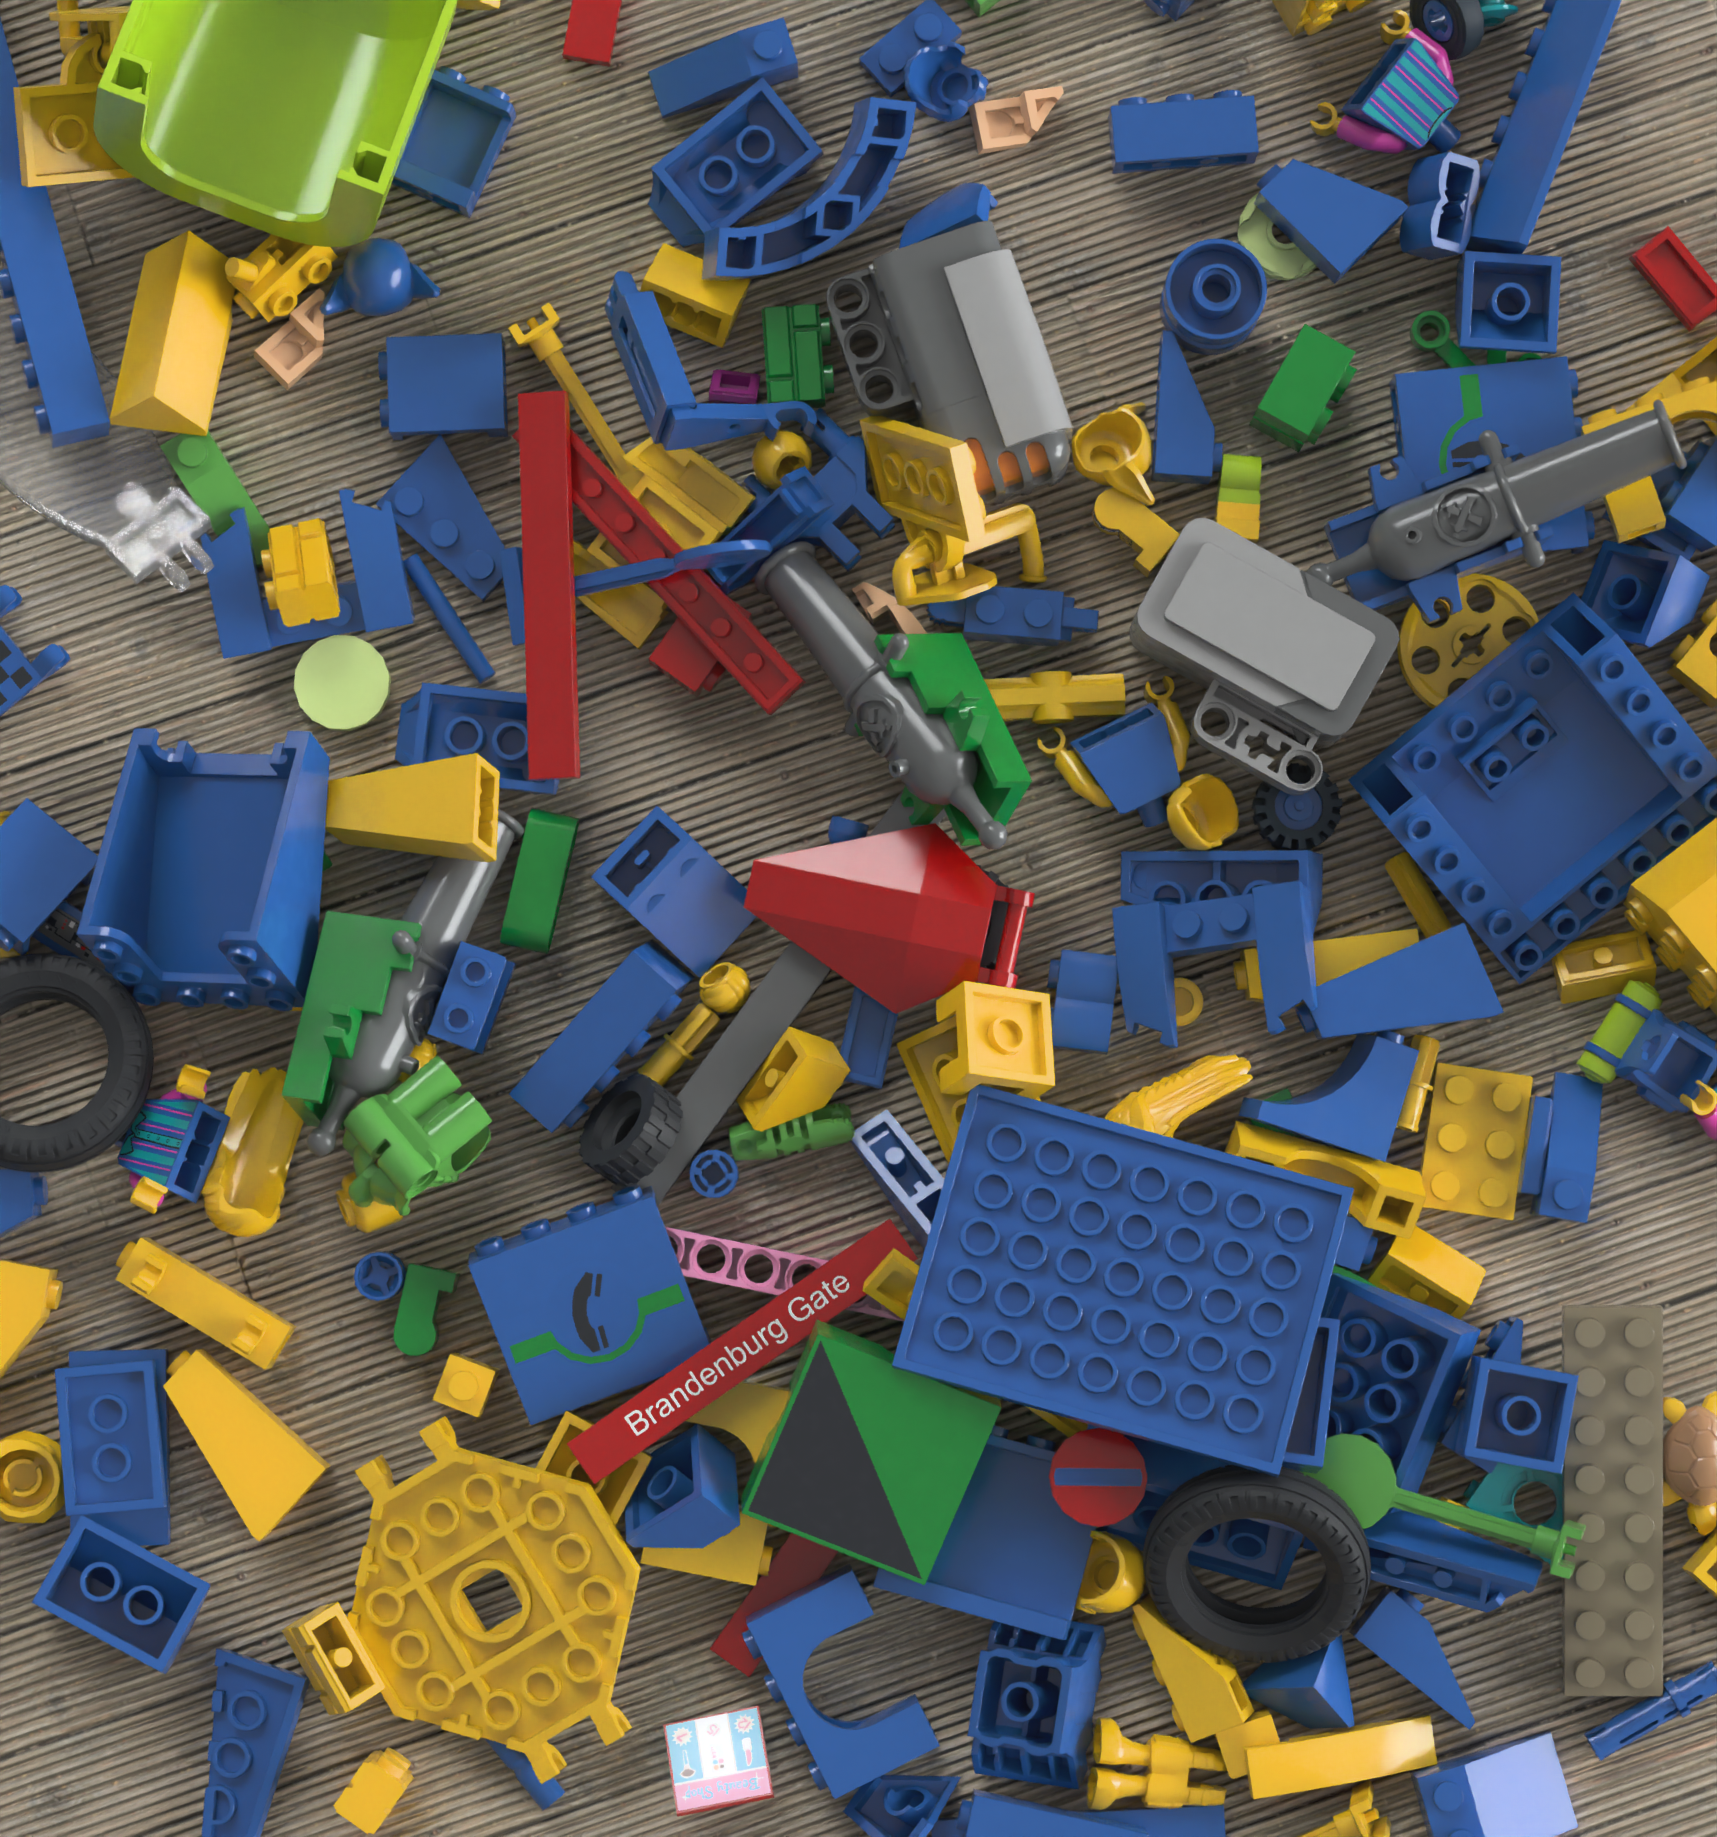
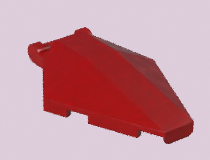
M936 823L755 859L753 860L744 908L890 1011L897 1014L944 995L963 981H978L1015 989L1018 975L1014 974L1027 907H1033L1035 893L996 885ZM994 900L1008 903L995 969L992 970L980 967L992 907Z

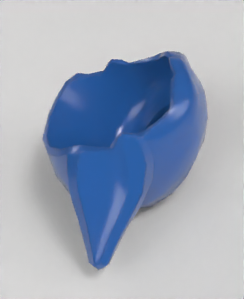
M370 238L353 246L347 252L343 273L333 282L327 297L320 306L321 314L330 315L352 308L364 316H388L402 311L411 303L413 298H437L440 295V288L426 276L419 266L409 261L407 253L400 243L389 239Z

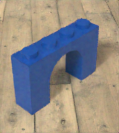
M851 1564L746 1616V1624L749 1630L742 1633L754 1660L763 1656L771 1672L764 1676V1680L776 1703L785 1700L793 1716L785 1721L798 1747L806 1743L814 1758V1761L807 1765L820 1791L828 1787L834 1800L940 1746L916 1694L870 1717L855 1721H844L832 1718L818 1710L804 1690L803 1673L807 1660L813 1650L830 1636L874 1615L872 1606Z

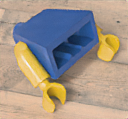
M1163 676L1162 680L1167 690L1166 694H1154L1149 681H1147L1143 692L1144 698L1148 703L1147 705L1070 742L1073 750H1067L1068 741L1063 731L1058 727H1052L1056 735L1060 737V744L1056 748L1048 749L1043 745L1039 737L1037 739V744L1042 754L1048 758L1056 759L1055 767L1075 793L1100 808L1113 806L1120 815L1137 809L1145 827H1153L1167 820V806L1162 796L1181 785L1179 772L1186 766L1190 734L1179 706L1176 702L1171 701L1174 682L1168 676Z

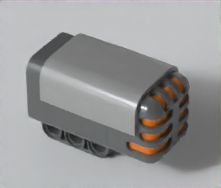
M992 221L970 224L888 252L873 259V264L868 265V268L842 276L832 282L826 295L828 314L856 396L865 413L869 416L889 417L914 408L920 428L967 442V446L972 451L976 461V471L973 475L977 493L982 498L984 505L994 503L996 506L1004 503L1005 499L1016 494L1025 496L1031 494L1032 490L1039 486L1048 484L1049 487H1052L1063 479L1066 475L1071 453L1069 444L1072 439L1073 426L1012 251L1001 248ZM852 292L861 298L862 303L857 310L847 313L839 310L835 305V301L842 293ZM860 337H868L874 340L878 347L876 352L870 357L861 358L852 353L850 349L851 344ZM875 382L887 383L891 386L893 395L884 403L872 402L866 395L869 386Z

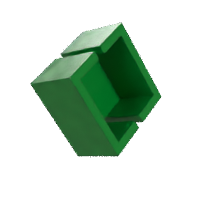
M1304 324L1249 425L1298 453L1306 441L1315 445L1334 412L1325 407L1329 400L1338 404L1357 371L1356 368L1349 365L1356 352Z

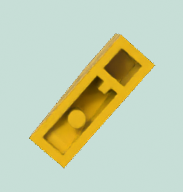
M0 1259V1380L49 1318L50 1310H57L63 1290V1282L57 1280L59 1269Z

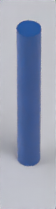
M414 554L404 560V566L413 583L478 682L483 683L496 674L419 555Z

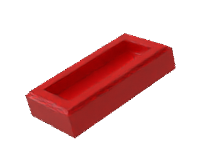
M1669 226L1629 258L1631 263L1689 332L1717 310V284Z

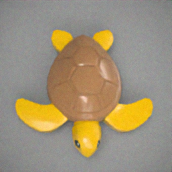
M1717 1391L1707 1395L1702 1406L1696 1405L1688 1410L1683 1402L1676 1398H1663V1414L1673 1424L1663 1439V1507L1669 1506L1681 1499L1688 1502L1686 1512L1689 1523L1699 1534L1704 1536L1713 1532L1717 1523V1504L1715 1503L1717 1501Z

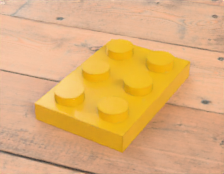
M1435 1063L1432 1081L1434 1089L1430 1095L1420 1166V1175L1426 1193L1424 1208L1513 1221L1533 1077Z

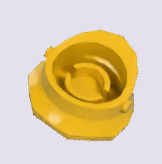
M24 1430L0 1440V1517L8 1522L45 1523L65 1504L61 1446L45 1435Z

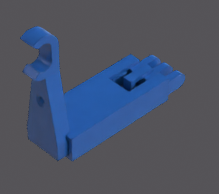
M618 271L615 274L609 298L606 301L605 312L612 327V337L654 444L662 443L665 451L678 450L763 431L773 441L780 428V422L783 421L799 422L803 426V433L809 437L812 436L817 416L809 405L801 401L768 404L696 403L653 291L638 292L632 275L626 271Z

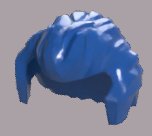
M948 41L947 45L939 47L927 46L916 51L913 57L906 62L903 71L905 75V89L911 102H917L916 107L919 110L925 112L929 117L943 122H952L962 118L967 112L968 107L985 99L986 87L989 85L988 79L982 75L981 71L968 68L962 64L961 58L966 55L965 47L952 41Z

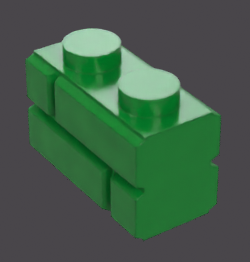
M817 304L793 305L792 307H765L761 309L768 403L801 401L811 408L826 407L825 394L834 393L833 365H823L822 347L831 346L829 317L820 318L819 305Z

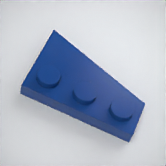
M439 434L376 505L382 510L384 500H391L396 524L484 602L503 581L499 550H503L505 547L443 437Z

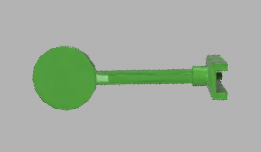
M1341 1433L1326 1438L1323 1468L1316 1474L1301 1472L1304 1473V1476L1308 1475L1320 1481L1328 1489L1338 1494L1346 1502L1347 1506L1351 1508L1362 1529L1372 1527L1387 1514L1389 1508L1394 1507L1530 1548L1531 1554L1551 1559L1550 1574L1570 1579L1576 1563L1561 1558L1563 1553L1575 1556L1577 1546L1566 1543L1567 1537L1581 1540L1586 1525L1566 1520L1561 1531L1538 1525L1537 1529L1399 1488L1396 1484L1397 1477L1389 1456L1377 1443L1362 1435Z

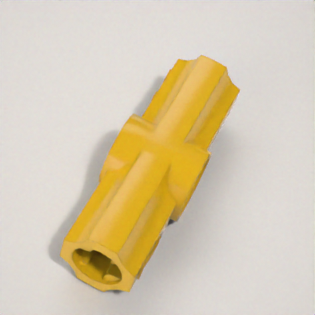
M1045 671L1031 673L1029 677L984 679L1004 722L1031 720V723L1059 724L1073 722L1074 718L1125 715L1126 698L1123 674L1072 675V672Z

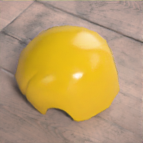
M1201 774L1183 782L1172 792L1168 799V806L1166 808L1167 821L1173 835L1188 849L1207 851L1221 846L1226 838L1238 830V806L1233 793L1216 776Z

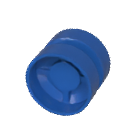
M1207 239L1187 247L1172 263L1162 289L1160 314L1165 329L1173 331L1178 344L1193 353L1218 355L1237 348L1252 333L1266 302L1267 282L1263 268L1248 249L1233 241Z

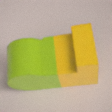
M1222 454L1214 521L1256 544L1259 540L1261 494H1259L1262 458L1259 456Z

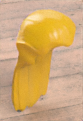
M1236 1054L1205 1056L1196 1060L1189 1067L1173 1073L1169 1077H1163L1159 1082L1155 1081L1151 1086H1143L1139 1092H1131L1112 1108L1104 1119L1173 1138L1175 1130L1187 1117L1249 1083L1253 1079L1252 1075L1247 1074L1251 1068L1250 1062L1245 1057H1237Z
M270 1067L262 1072L261 1075L258 1069L254 1068L250 1073L243 1072L228 1096L224 1114L229 1116L230 1119L201 1194L204 1197L205 1212L211 1222L219 1230L233 1236L254 1237L261 1235L269 1230L280 1217V1204L285 1194L284 1185L304 1122L281 1096L287 1074L282 1069L277 1070L275 1067Z

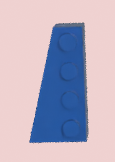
M653 939L636 948L627 956L509 1095L551 1133L564 1124L571 1129L590 1108L584 1101L595 1089L600 1093L604 1092L620 1074L616 1065L626 1054L633 1058L651 1038L647 1031L658 1018L664 1022L683 1001L678 996L692 982L695 976Z

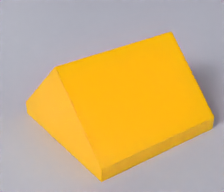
M566 1411L535 1469L590 1483L613 1523L617 1526L653 1457L642 1451L594 1484L567 1443L595 1423Z

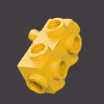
M271 234L243 260L235 257L227 260L225 272L228 276L226 278L238 291L232 299L252 320L260 314L269 323L275 316L282 317L292 312L297 304V295L310 283L317 284L324 281L330 275L332 262L338 256L330 247L303 244Z

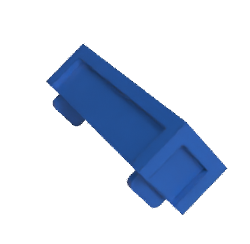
M805 466L784 475L780 479L782 485L721 541L766 540L770 542L772 551L769 556L759 560L707 569L717 583L721 585L720 589L725 595L744 587L757 575L763 563L773 553L791 544L834 505Z

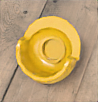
M1093 1530L1090 1532L1093 1542L1075 1608L1096 1615V1612L1108 1614L1122 1611L1133 1605L1142 1595L1145 1588L1143 1556L1140 1550L1129 1540L1106 1531Z

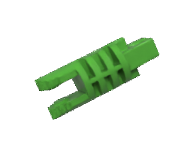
M834 1103L833 1105L827 1104L824 1108L762 1132L754 1130L749 1121L730 1127L728 1131L733 1158L735 1161L777 1158L780 1154L787 1156L795 1151L802 1153L806 1149H812L813 1151L848 1143V1141H852V1138L855 1137L854 1126H852V1122H849L851 1121V1111L845 1103Z

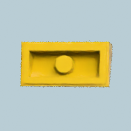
M1636 930L1571 942L1551 958L1557 990L1562 1004L1621 993L1629 980L1647 982L1652 987L1655 985L1657 966L1646 933L1640 935Z

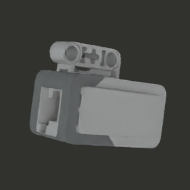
M1196 518L1188 522L1183 528L1140 604L1129 629L1130 640L1138 651L1207 689L1190 722V732L1194 740L1202 747L1293 796L1309 792L1320 781L1323 766L1319 756L1312 749H1327L1331 747L1353 726L1400 640L1398 630L1389 618L1307 572L1300 571L1298 567L1207 518ZM1207 712L1219 713L1226 722L1225 733L1220 736H1211L1204 732L1201 727L1202 715ZM1260 720L1266 721L1268 724L1272 725L1273 727H1275V728L1281 730L1282 732L1288 734L1289 736L1292 737V739L1289 738V737H1287L1286 735L1280 733L1279 731H1277V730L1271 728L1270 726H1268V725L1262 723ZM1256 737H1260L1264 740L1262 749L1267 753L1275 756L1280 748L1287 753L1277 763L1275 771L1268 769V766L1274 759L1265 754L1258 755L1256 759L1249 757L1247 754L1250 747L1244 741L1252 742ZM1295 759L1307 763L1311 770L1309 782L1305 784L1292 782L1286 774L1287 763Z

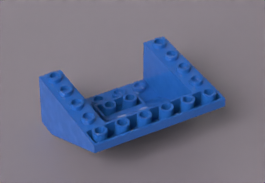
M1574 592L1348 780L1519 984L1626 898L1630 885L1717 818L1716 759L1618 634Z

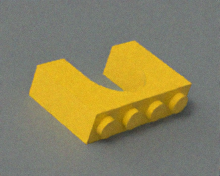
M1709 377L1698 378L1682 385V392L1664 398L1662 393H1655L1635 401L1636 408L1617 414L1616 409H1608L1596 413L1588 418L1589 424L1581 427V436L1654 409L1653 403L1655 400L1663 402L1672 425L1692 419L1717 423V381L1710 382ZM1651 475L1602 497L1618 544L1665 528L1666 518Z
M742 1381L690 1417L686 1422L729 1431L747 1446L754 1463H756L768 1433L773 1429L784 1410L789 1389ZM741 1509L739 1511L740 1525L729 1534L718 1538L702 1549L643 1547L640 1563L756 1586L758 1574L768 1576L773 1547L765 1546L764 1542L767 1526H775L745 1515Z

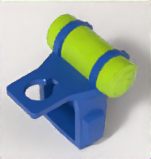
M1629 980L1622 992L1618 993L1614 998L1613 1006L1590 1042H1586L1583 1047L1585 1050L1576 1064L1585 1073V1077L1594 1082L1611 1084L1616 1076L1637 1085L1636 1093L1652 1105L1668 1113L1674 1110L1679 1113H1687L1689 1108L1680 1102V1095L1684 1093L1694 1100L1700 1092V1088L1695 1082L1700 1080L1704 1084H1708L1717 1067L1716 1042L1707 1034L1697 1029L1695 1025L1683 1020L1676 1024L1668 1019L1664 1013L1659 1011L1663 1000L1655 988L1647 982Z

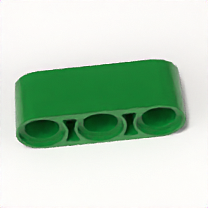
M531 808L503 921L500 944L543 954L549 953L575 846L579 818Z

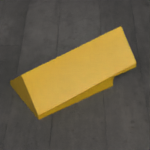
M190 230L145 254L110 414L111 425L207 436L233 323L232 305L234 300L232 298L235 296L236 289L226 278L228 275L225 272V264L229 258Z

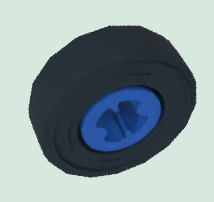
M1410 0V19L1413 29L1421 30L1447 51L1449 60L1463 58L1480 45L1484 34V17L1478 0Z

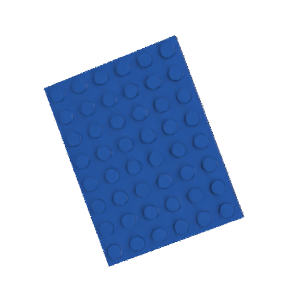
M979 1084L969 1091L892 1367L945 1384L1278 1477L1354 1188Z

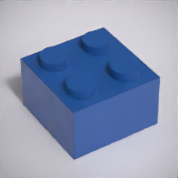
M1472 1355L1455 1452L1463 1456L1562 1474L1579 1376Z

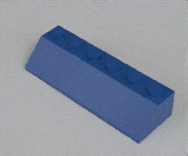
M1622 0L1544 1L1541 11L1549 13L1543 30L1535 27L1524 54L1532 57L1527 73L1517 72L1508 94V98L1515 101L1510 117L1501 114L1491 142L1498 144L1493 161L1484 158L1480 167L1479 188L1482 189L1476 205L1471 204L1470 206L1472 230L1465 249L1475 252L1522 254L1528 246Z

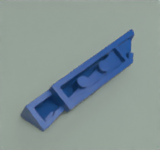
M1404 1510L1392 1514L1387 1512L1372 1527L1363 1529L1370 1551V1580L1483 1612H1490L1500 1607L1507 1597L1522 1590L1527 1593L1533 1592L1543 1568V1563L1540 1560L1431 1518ZM1305 1536L1303 1548L1319 1551L1312 1541Z

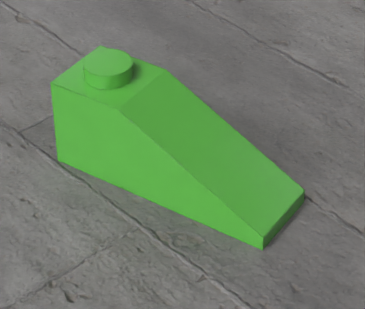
M208 430L207 436L180 433L160 446L217 537L235 524L230 514L237 508L245 507L257 567L263 565L261 550L269 549L268 533L270 527L210 431Z

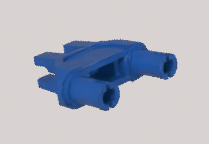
M819 408L815 411L817 416L816 423L823 430L815 425L810 438L829 456L828 463L814 478L834 505L792 543L806 541L814 546H822L849 572L862 557L859 555L860 551L839 528L856 514L882 540L895 527L893 523L894 518L868 493L867 453L864 440L860 436L852 435L849 437L826 414L823 408ZM754 474L744 480L745 487L756 497L747 509L750 513L771 495Z

